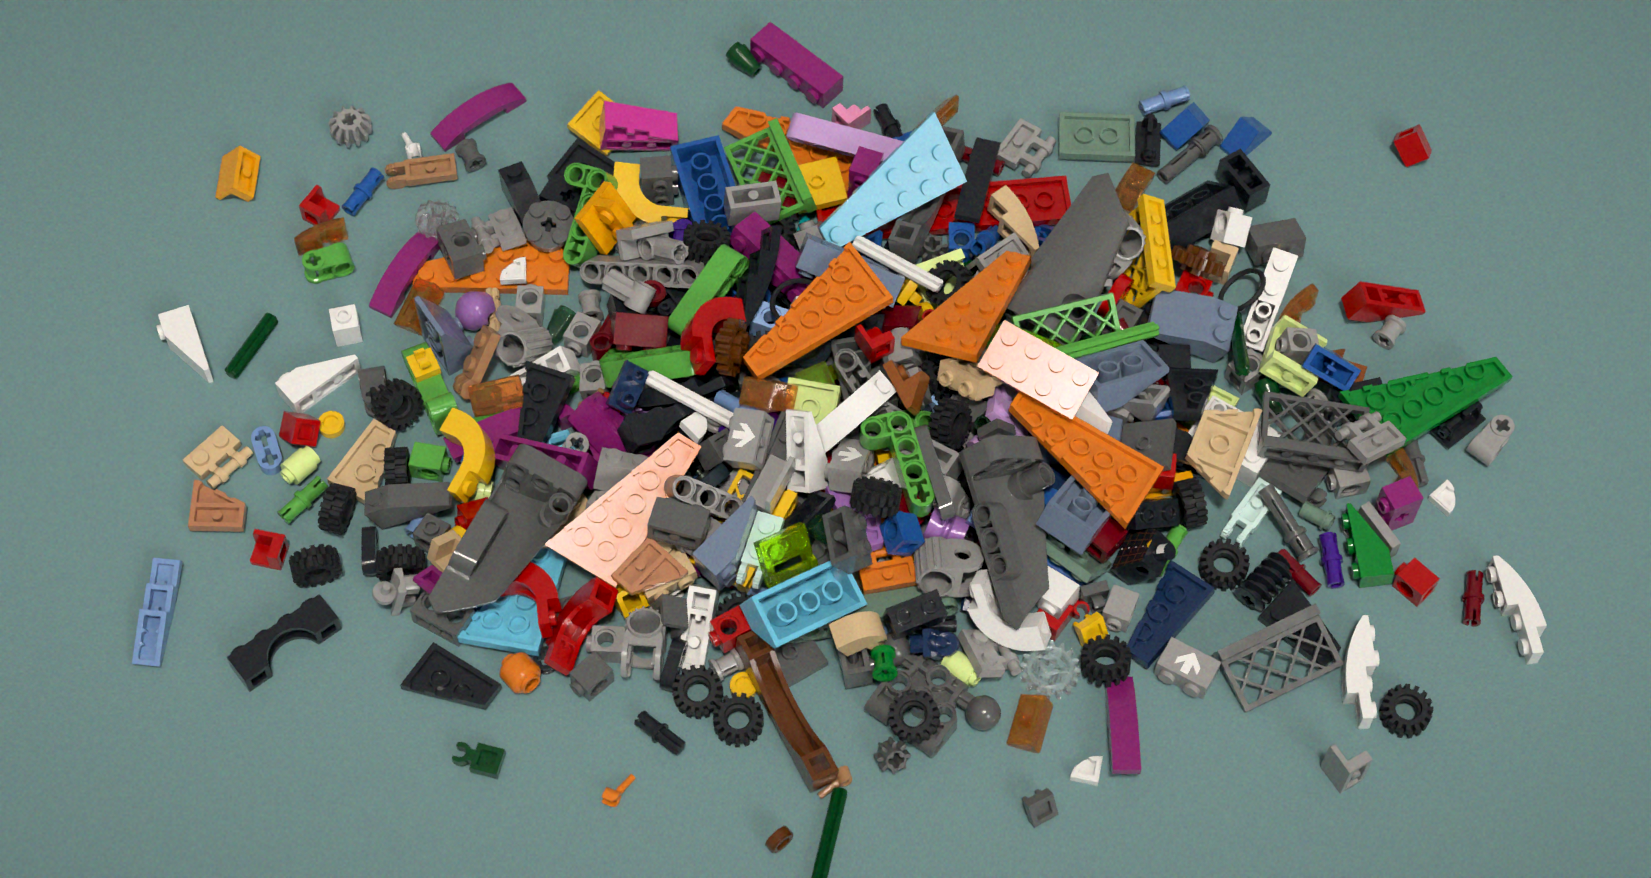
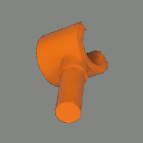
M630 774L616 790L606 787L602 794V803L616 807L624 790L636 779L635 776Z

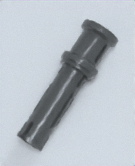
M1209 124L1206 126L1202 134L1190 140L1189 146L1157 171L1160 181L1168 184L1198 157H1205L1209 149L1215 144L1219 145L1223 142L1221 132L1213 125Z
M1271 483L1262 488L1258 493L1284 531V541L1290 543L1297 554L1296 560L1300 563L1319 551L1318 547H1314L1306 535V528L1298 525L1275 489L1274 484Z

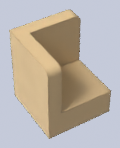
M1214 240L1210 251L1216 253V259L1226 264L1222 277L1209 274L1206 279L1224 285L1228 281L1235 264L1239 248Z
M454 530L433 538L427 559L443 573L462 538Z

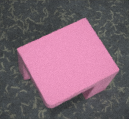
M839 103L832 108V122L862 129L871 122V108L866 106L860 109L856 105H852L846 109Z

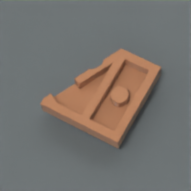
M194 480L188 521L189 530L244 532L247 512L245 502L236 498H230L226 493L218 489L213 490L203 485V482L200 480Z
M647 538L611 574V578L632 596L686 577L688 570L654 539Z

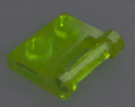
M798 522L754 542L764 581L768 588L819 566L817 558L813 555L805 523ZM801 555L802 561L775 573L773 566Z

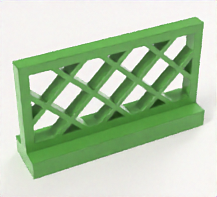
M777 118L768 122L770 127L724 147L740 185L761 183L757 181L761 172L772 174L769 182L776 181L778 176L788 179L784 189L778 187L779 194H781L779 219L766 221L769 225L804 209H807L808 213L817 209ZM769 136L770 143L767 149L756 147L760 140ZM739 149L748 150L743 160L734 158L732 153ZM753 152L763 154L759 164L749 162ZM769 156L779 159L775 169L765 166ZM746 167L756 169L752 180L742 177ZM786 196L796 198L798 202L790 207L782 206Z
M1113 293L1011 316L1012 324L1020 328L1019 321L1030 319L1036 323L1031 332L1033 336L1036 335L1040 327L1050 332L1051 336L1046 342L1051 345L1055 337H1058L1067 344L1073 343L1080 331H1083L1092 338L1099 336L1105 325L1111 327L1114 332L1121 330ZM1107 300L1109 311L1105 318H1102L1094 313L1093 310L1098 302ZM1091 304V306L1089 307V309H1088L1087 307H1085L1084 305ZM1075 307H1080L1086 311L1079 325L1068 318ZM1066 310V312L1064 313V315H1063L1062 313L1058 312V311ZM1050 313H1055L1061 317L1054 331L1042 324ZM1090 315L1101 321L1095 334L1083 328ZM1041 316V318L1039 319V321L1036 320L1035 318H1033V317ZM1065 321L1076 327L1070 340L1058 334Z

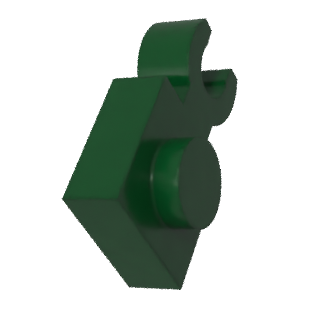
M457 742V749L466 753L462 757H452L455 765L465 766L470 764V772L495 779L498 778L506 754L505 749L478 743L474 750L465 742Z

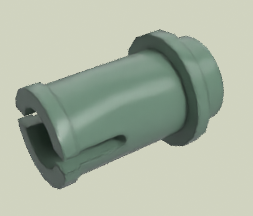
M1308 501L1304 503L1299 512L1300 517L1318 525L1320 530H1329L1336 517L1332 515V511L1326 512Z

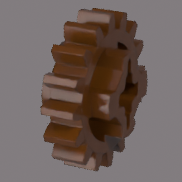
M1188 243L1187 248L1174 245L1171 252L1172 259L1180 262L1179 268L1196 276L1208 278L1209 274L1222 277L1226 264L1216 259V253L1198 245Z
M728 318L727 321L723 322V328H720V333H717L715 337L714 353L716 363H718L716 369L720 375L736 377V374L740 373V366H744L743 356L748 352L750 336L749 332H746L747 324H744L742 319Z

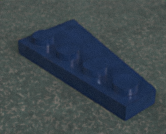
M1170 560L1164 577L1160 579L1157 590L1152 600L1149 601L1142 620L1139 621L1127 644V647L1131 649V658L1148 669L1164 651L1171 637L1175 638L1214 595L1215 588Z

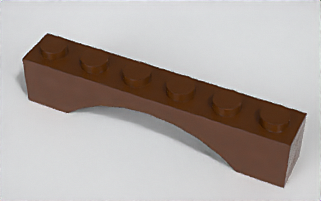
M753 631L737 637L735 649L810 793L831 784L836 780L839 769L826 745L813 731L795 701L774 648Z

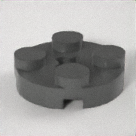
M535 202L530 206L523 219L525 238L539 251H558L566 244L574 218L570 213V209L559 202ZM552 221L556 228L553 227L550 232H547L542 224Z

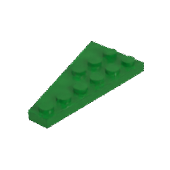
M1497 357L1466 363L1465 366L1451 369L1447 367L1439 372L1430 374L1425 372L1389 380L1388 383L1372 386L1371 384L1354 391H1340L1338 397L1344 404L1369 407L1370 414L1376 411L1379 412L1382 417L1379 423L1382 424L1389 420L1407 438L1404 446L1510 382L1513 376ZM1352 413L1356 420L1361 416L1360 414ZM1402 446V447H1400V448H1398V449H1396V450H1394V451H1392V452L1386 454L1385 456H1386V457L1390 456L1391 454L1395 453L1396 451H1398L1399 449L1403 448L1404 446Z

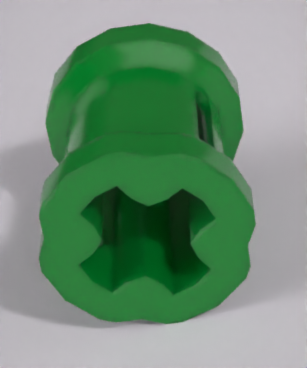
M878 645L871 650V658L874 660L875 665L872 672L873 678L880 682L892 681L898 675V670L894 666L896 650L891 645Z

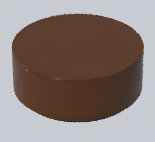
M782 826L767 839L765 846L772 853H777L790 843L793 838V832L787 826Z

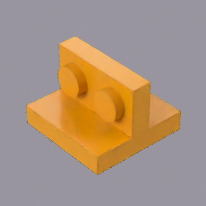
M604 181L574 219L599 253L607 255L617 243L616 230L634 226L632 223L636 216L612 183Z

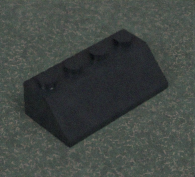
M1207 180L1165 204L1171 252L1174 245L1187 248L1188 243L1194 245L1197 239L1210 236L1218 209L1228 211L1229 207L1243 210L1233 185Z

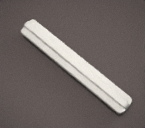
M856 236L852 245L856 250L931 291L939 292L943 286L942 279L862 236Z
M654 370L648 372L649 375L645 384L729 428V421L734 413Z

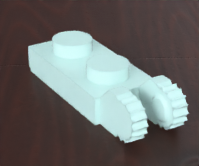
M1260 477L1257 479L1231 514L1230 521L1223 529L1221 537L1224 539L1229 537L1237 524L1244 528L1236 539L1240 543L1239 548L1242 547L1250 533H1254L1270 511L1258 493L1270 483ZM1275 487V489L1277 490V492H1278L1279 495L1281 496L1282 491H1281L1280 489H1278L1277 487Z
M761 511L757 512L741 559L736 583L742 585L746 580L749 567H753L757 571L752 581V588L760 589L765 572L769 570L785 522L784 518Z

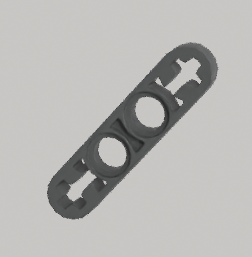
M927 424L914 427L942 521L956 517Z

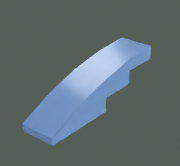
M153 558L150 582L146 583L143 609H139L132 664L161 667L178 594L183 563L181 560Z

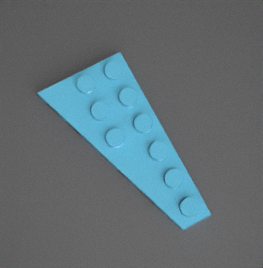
M932 111L926 117V120L918 128H915L910 136L869 175V178L861 186H858L852 195L818 227L824 240L841 247L849 241H853L856 236H862L967 182L935 112Z
M546 547L541 549L531 562L546 571L553 580L558 592L567 559ZM522 595L502 596L496 602L483 605L479 611L475 612L471 618L472 622L465 631L462 630L457 637L459 643L516 653L524 652L533 656L540 655L544 641L538 625L537 604L532 599Z

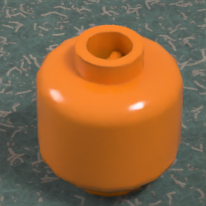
M512 653L502 660L499 676L514 693H529L539 685L541 669L527 653Z

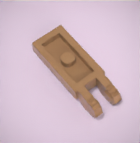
M454 153L406 159L403 162L388 164L385 168V173L388 176H395L388 178L386 181L389 189H401L406 185L414 186L458 179Z
M483 325L481 330L475 335L472 351L463 363V373L455 377L453 389L464 400L470 399L474 392H476L500 340L501 335L492 327Z

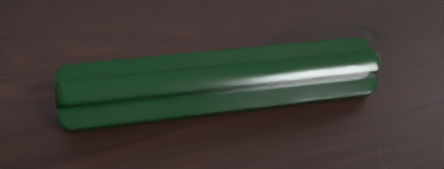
M266 313L226 366L225 372L229 377L233 379L239 377L277 325L278 320L276 316Z

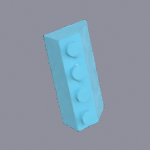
M830 560L750 597L739 606L752 631L775 649L866 606L867 602L852 573L848 574L832 566Z

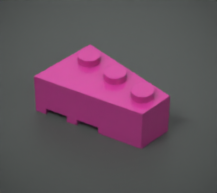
M604 101L599 120L600 150L670 151V146L677 145L678 143L677 113Z

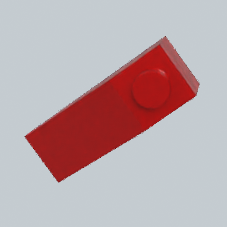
M1360 281L1341 297L1348 320L1375 322L1385 320L1388 315L1403 318L1423 315L1426 312L1419 290Z

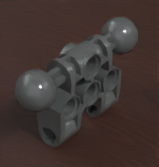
M890 633L886 634L887 640L884 641V645H891L896 650L894 666L899 667L902 665L907 670H898L897 677L892 681L881 682L864 706L865 711L888 726L890 724L888 718L889 706L895 702L894 698L897 695L898 697L902 696L901 692L911 693V689H916L918 693L922 690L927 696L930 695L938 706L939 714H947L951 717V720L948 722L940 721L936 734H932L930 740H921V744H917V741L913 742L914 746L931 758L940 751L957 729L956 707L958 705L966 710L967 720L973 728L989 730L997 725L1001 718V709L994 698L987 695L973 696L968 692L969 685L950 673L947 667L937 664L930 658L923 657V654L918 657L911 653L910 643L906 637L893 640ZM941 677L945 680V683L935 685L931 680ZM899 682L905 684L906 688L895 690L892 686ZM918 707L909 708L914 717L922 719L917 726L921 725L925 719L924 711Z

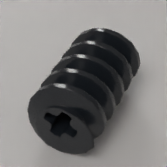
M1270 552L1267 558L1263 559L1261 564L1247 576V579L1241 582L1240 587L1235 588L1236 596L1247 606L1263 611L1265 609L1264 603H1271V596H1277L1279 594L1278 589L1285 588V581H1292L1293 577L1290 573L1291 567L1289 562L1283 555L1277 552Z

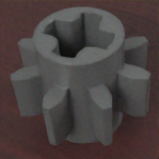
M929 234L919 256H922V262L948 253V244H942V236L938 237Z
M889 737L887 741L878 743V752L874 753L873 756L877 761H880L878 766L882 771L889 768L895 774L897 770L906 768V758L911 757V755L905 750L907 745L903 741L899 740L896 743L892 737Z

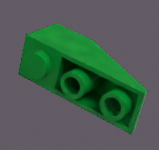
M1347 503L1345 513L1341 514V523L1343 530L1348 529L1349 538H1346V548L1348 555H1353L1354 563H1351L1352 578L1358 580L1359 588L1392 584L1394 571L1389 548L1353 505Z

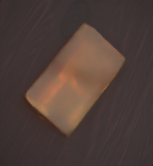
M954 95L944 100L933 110L941 126L958 112L959 96ZM926 118L923 119L915 128H918L926 120Z
M416 279L394 325L422 336L414 298L420 296L439 305L444 295V290L433 282Z
M519 374L468 386L475 417L523 406L524 393L522 392L523 385Z
M1020 695L1006 743L1008 746L1032 753H1040L1053 709V703L1045 695Z

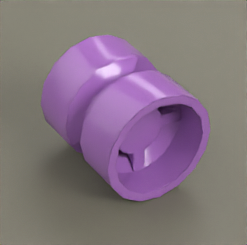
M935 506L923 537L924 540L930 537L964 539L969 525L965 523V518L958 515L942 521L938 507Z

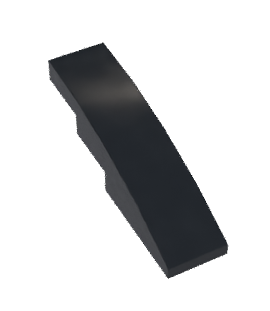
M976 137L965 173L967 182L962 184L954 218L980 223L1001 142Z
M770 226L761 230L760 250L750 254L748 274L738 278L736 298L742 299L746 318L744 324H747V326L750 325L770 284L778 256L782 227Z
M720 376L706 384L703 377H695L680 385L703 397L734 384L730 376ZM650 387L641 392L635 407L678 403V401Z
M821 491L813 492L785 520L783 526L784 534L778 540L769 570L765 572L761 584L762 587L768 589L784 582L805 556L806 549L812 546L824 525L822 515L831 511L836 501L834 495Z

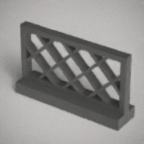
M1265 391L1262 399L1261 432L1257 456L1362 473L1368 464L1363 465L1347 448L1346 438L1341 441L1336 439V431L1333 429V426L1339 421L1343 424L1350 422L1346 418L1350 413L1363 415L1369 413L1370 408ZM1269 401L1279 402L1285 410L1276 415L1269 408ZM1298 405L1305 406L1311 414L1302 419L1294 408ZM1324 409L1332 410L1338 418L1329 424L1320 412ZM1287 413L1298 423L1291 429H1288L1280 420ZM1313 417L1324 427L1316 434L1306 424ZM1273 423L1284 433L1280 437L1267 436L1268 427ZM1301 427L1310 438L1306 441H1299L1292 433ZM1328 431L1337 442L1333 445H1325L1319 436Z
M1316 603L1213 653L1215 659L1221 662V667L1244 713L1344 664L1319 616L1321 612ZM1313 623L1316 624L1320 632L1317 643L1303 638L1306 626ZM1300 630L1299 636L1292 634ZM1289 637L1297 640L1293 654L1278 650L1282 638ZM1276 641L1274 648L1267 646ZM1301 642L1315 646L1311 661L1297 656ZM1262 648L1273 652L1268 666L1254 662L1257 650ZM1319 649L1329 651L1334 663L1328 666L1315 663ZM1251 654L1250 660L1242 658ZM1276 654L1291 658L1287 673L1272 668ZM1236 660L1247 663L1248 666L1244 678L1233 675L1228 664ZM1295 660L1310 665L1306 677L1299 678L1291 675ZM1252 666L1267 670L1262 685L1248 680ZM1314 667L1320 669V670H1318V671L1312 673ZM1271 672L1285 677L1281 689L1274 690L1266 687ZM1289 679L1295 680V682L1287 685ZM1237 681L1242 682L1241 688L1239 687ZM1246 684L1261 689L1258 699L1250 704L1247 703L1243 695ZM1265 691L1271 692V694L1263 697Z

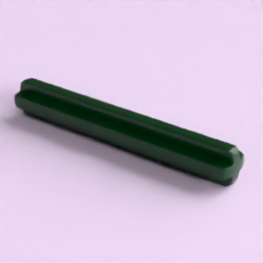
M1237 312L1231 338V348L1235 374L1239 377L1241 375H1249L1250 364L1242 315L1240 312Z
M834 787L832 790L811 878H828L847 798V790L844 788Z

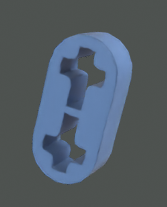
M260 426L251 434L253 448L261 471L266 475H276L282 470L280 464L284 462L273 429L267 426ZM262 436H266L269 446L263 447ZM271 454L274 464L269 466L267 455Z

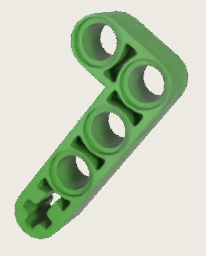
M572 163L566 168L564 173L568 184L582 190L574 218L600 187L601 180L605 179L604 181L611 182L616 190L618 188V181L615 176L600 168L581 163ZM583 173L582 178L578 181L579 175ZM573 219L564 247L563 257L566 263L580 269L584 262L597 255L598 250L587 235L584 236V231Z
M722 244L670 315L668 328L681 336L686 323L701 305L711 299L725 297L734 283L737 284L738 278L748 274V258L731 247Z
M423 342L402 350L401 354L415 388L422 395L420 399L423 400V407L436 436L442 434L439 429L452 407L456 409L458 407L452 393L448 392L441 374L418 383L416 382L406 357L414 354L413 351L424 348V350L429 348L427 343Z
M681 345L635 352L613 348L607 351L599 360L605 386L609 388L616 381L626 360L647 371L654 370L669 379L696 375L694 374L693 363L690 361L691 351L681 350Z
M894 411L866 418L860 428L859 441L861 446L867 450L890 448L909 512L917 515V517L927 516L932 509L934 491L910 416L903 411ZM900 425L904 427V429L895 430L892 426ZM874 431L878 433V435L869 436L868 434H866V432ZM908 449L912 453L909 455L902 454L900 450ZM915 473L919 478L911 479L907 474ZM918 491H920V493H919L920 499H917V493H918Z

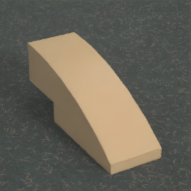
M1005 185L991 195L988 211L999 221L997 232L1004 239L1015 232L1029 252L1028 255L1031 256L1032 261L1034 254L1039 249L1036 231L1022 203Z

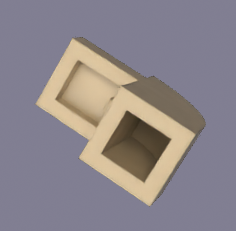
M864 611L850 614L829 624L836 648L847 657L865 648L872 650L878 645H884V641L887 640L880 616L876 612Z

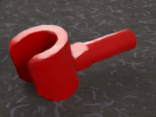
M1078 599L1073 605L1075 607L1074 619L1080 618L1077 608H1082L1085 614L1090 612L1088 603L1084 601H1079Z

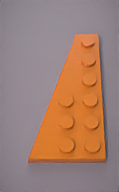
M735 106L723 121L722 129L739 139H743L770 127L768 122L775 119V117L766 116L765 112ZM781 116L777 119L786 137L790 118ZM769 136L760 140L756 147L767 149L770 143ZM786 138L798 165L836 156L846 194L848 193L849 169L854 157Z
M850 241L845 245L844 251L837 258L834 257L828 264L829 267L820 277H816L791 304L789 311L784 316L781 315L776 320L775 326L766 335H763L743 356L745 365L757 381L769 376L893 303V296Z
M1005 251L901 337V345L977 363L1029 269L1031 256Z

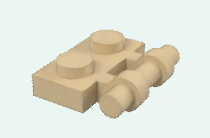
M222 425L183 459V463L202 481L211 474L212 477L206 482L214 489L220 483L224 484L230 479L229 475L238 467L242 468L247 464V459L253 455V452L248 446L238 452L237 450L242 446L240 440ZM226 459H230L222 468L219 467Z

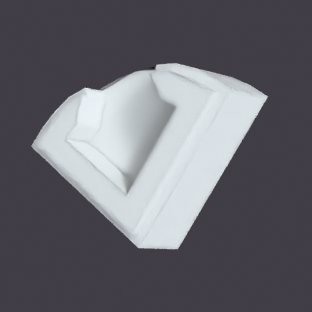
M526 257L513 260V263L502 270L500 275L501 285L527 284Z
M696 411L682 420L679 427L697 444L704 438L707 430V419L705 415Z
M1448 479L1431 493L1428 498L1447 517L1452 513L1455 506L1454 487Z
M1091 756L1080 762L1072 770L1070 780L1097 786L1103 756Z

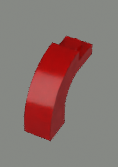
M718 297L711 299L701 305L686 323L681 334L680 345L681 350L691 351L690 361L693 363L694 374L705 375L716 362L712 333H720L719 330L723 328V322L727 321L728 318L742 319L744 323L746 322L741 298Z
M530 562L500 597L522 595L532 599L537 604L538 625L542 638L554 637L553 626L557 625L556 612L562 611L559 595L553 580L546 571Z
M598 577L584 584L559 613L557 625L553 626L554 637H548L545 642L549 647L544 663L565 676L573 670L585 636L597 621L612 612L619 590Z

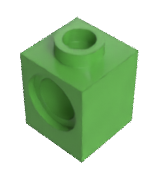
M414 442L408 464L411 477L443 482L445 473L450 472L452 459L448 457L446 446Z

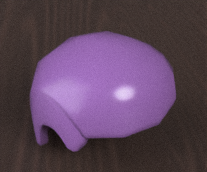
M466 292L458 299L455 306V317L459 319L465 330L477 331L483 325H488L489 315L495 312L493 298L487 292Z

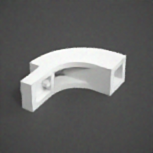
M878 371L816 425L825 453L897 392L881 371Z
M988 569L977 570L969 585L970 595L973 600L968 608V612L976 626L988 638L1007 648L1020 651L1045 650L1052 635L1045 612L1028 613L1020 628L1015 630L1003 619Z

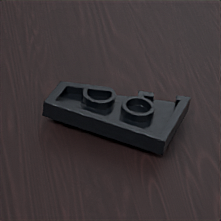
M577 138L549 172L547 178L549 180L554 173L564 177L566 168L572 163H581L600 168L614 176L615 161ZM583 173L579 175L578 181L582 178Z
M526 361V381L523 383L522 391L524 393L523 407L520 409L517 437L547 444L576 379L573 375Z
M1292 579L1259 615L1258 621L1268 627L1311 606V604ZM1315 623L1306 626L1303 638L1317 643L1320 632ZM1324 624L1339 653L1341 650L1340 645ZM1300 630L1292 634L1299 636ZM1289 637L1282 638L1291 647L1295 648L1297 640ZM1301 642L1298 652L1311 661L1315 646ZM1319 649L1315 663L1328 666L1333 658L1329 651Z
M434 642L400 684L403 690L485 710L502 689L501 683Z

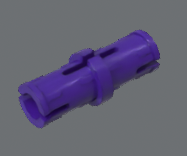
M1335 532L1322 533L1319 535L1322 549L1321 565L1325 569L1327 587H1331V589L1343 587L1345 585L1341 566L1343 558L1339 554L1337 534Z

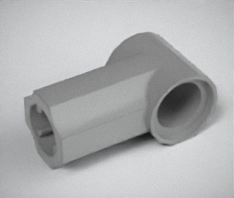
M665 233L640 238L638 241V253L644 260L657 259L673 264H682L688 256V246L683 241L672 239Z
M611 269L602 281L603 290L624 301L625 306L641 314L646 313L657 291L652 286L639 280H633L616 269Z

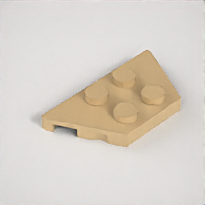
M1255 408L1252 412H1238V409H1227L1226 411L1204 410L1185 459L1227 500L1234 486L1262 409Z

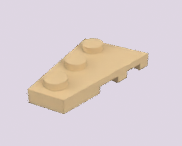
M373 419L327 478L328 484L337 483L355 488L357 493L355 498L365 504V492L378 488L381 485L385 473L384 450L394 446L397 437L396 431Z

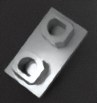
M394 568L390 582L382 581L374 586L372 591L373 599L381 605L393 603L390 611L391 616L400 615L402 607L413 606L416 602L415 594L419 593L420 586L413 581V577L417 574L403 575L402 568Z

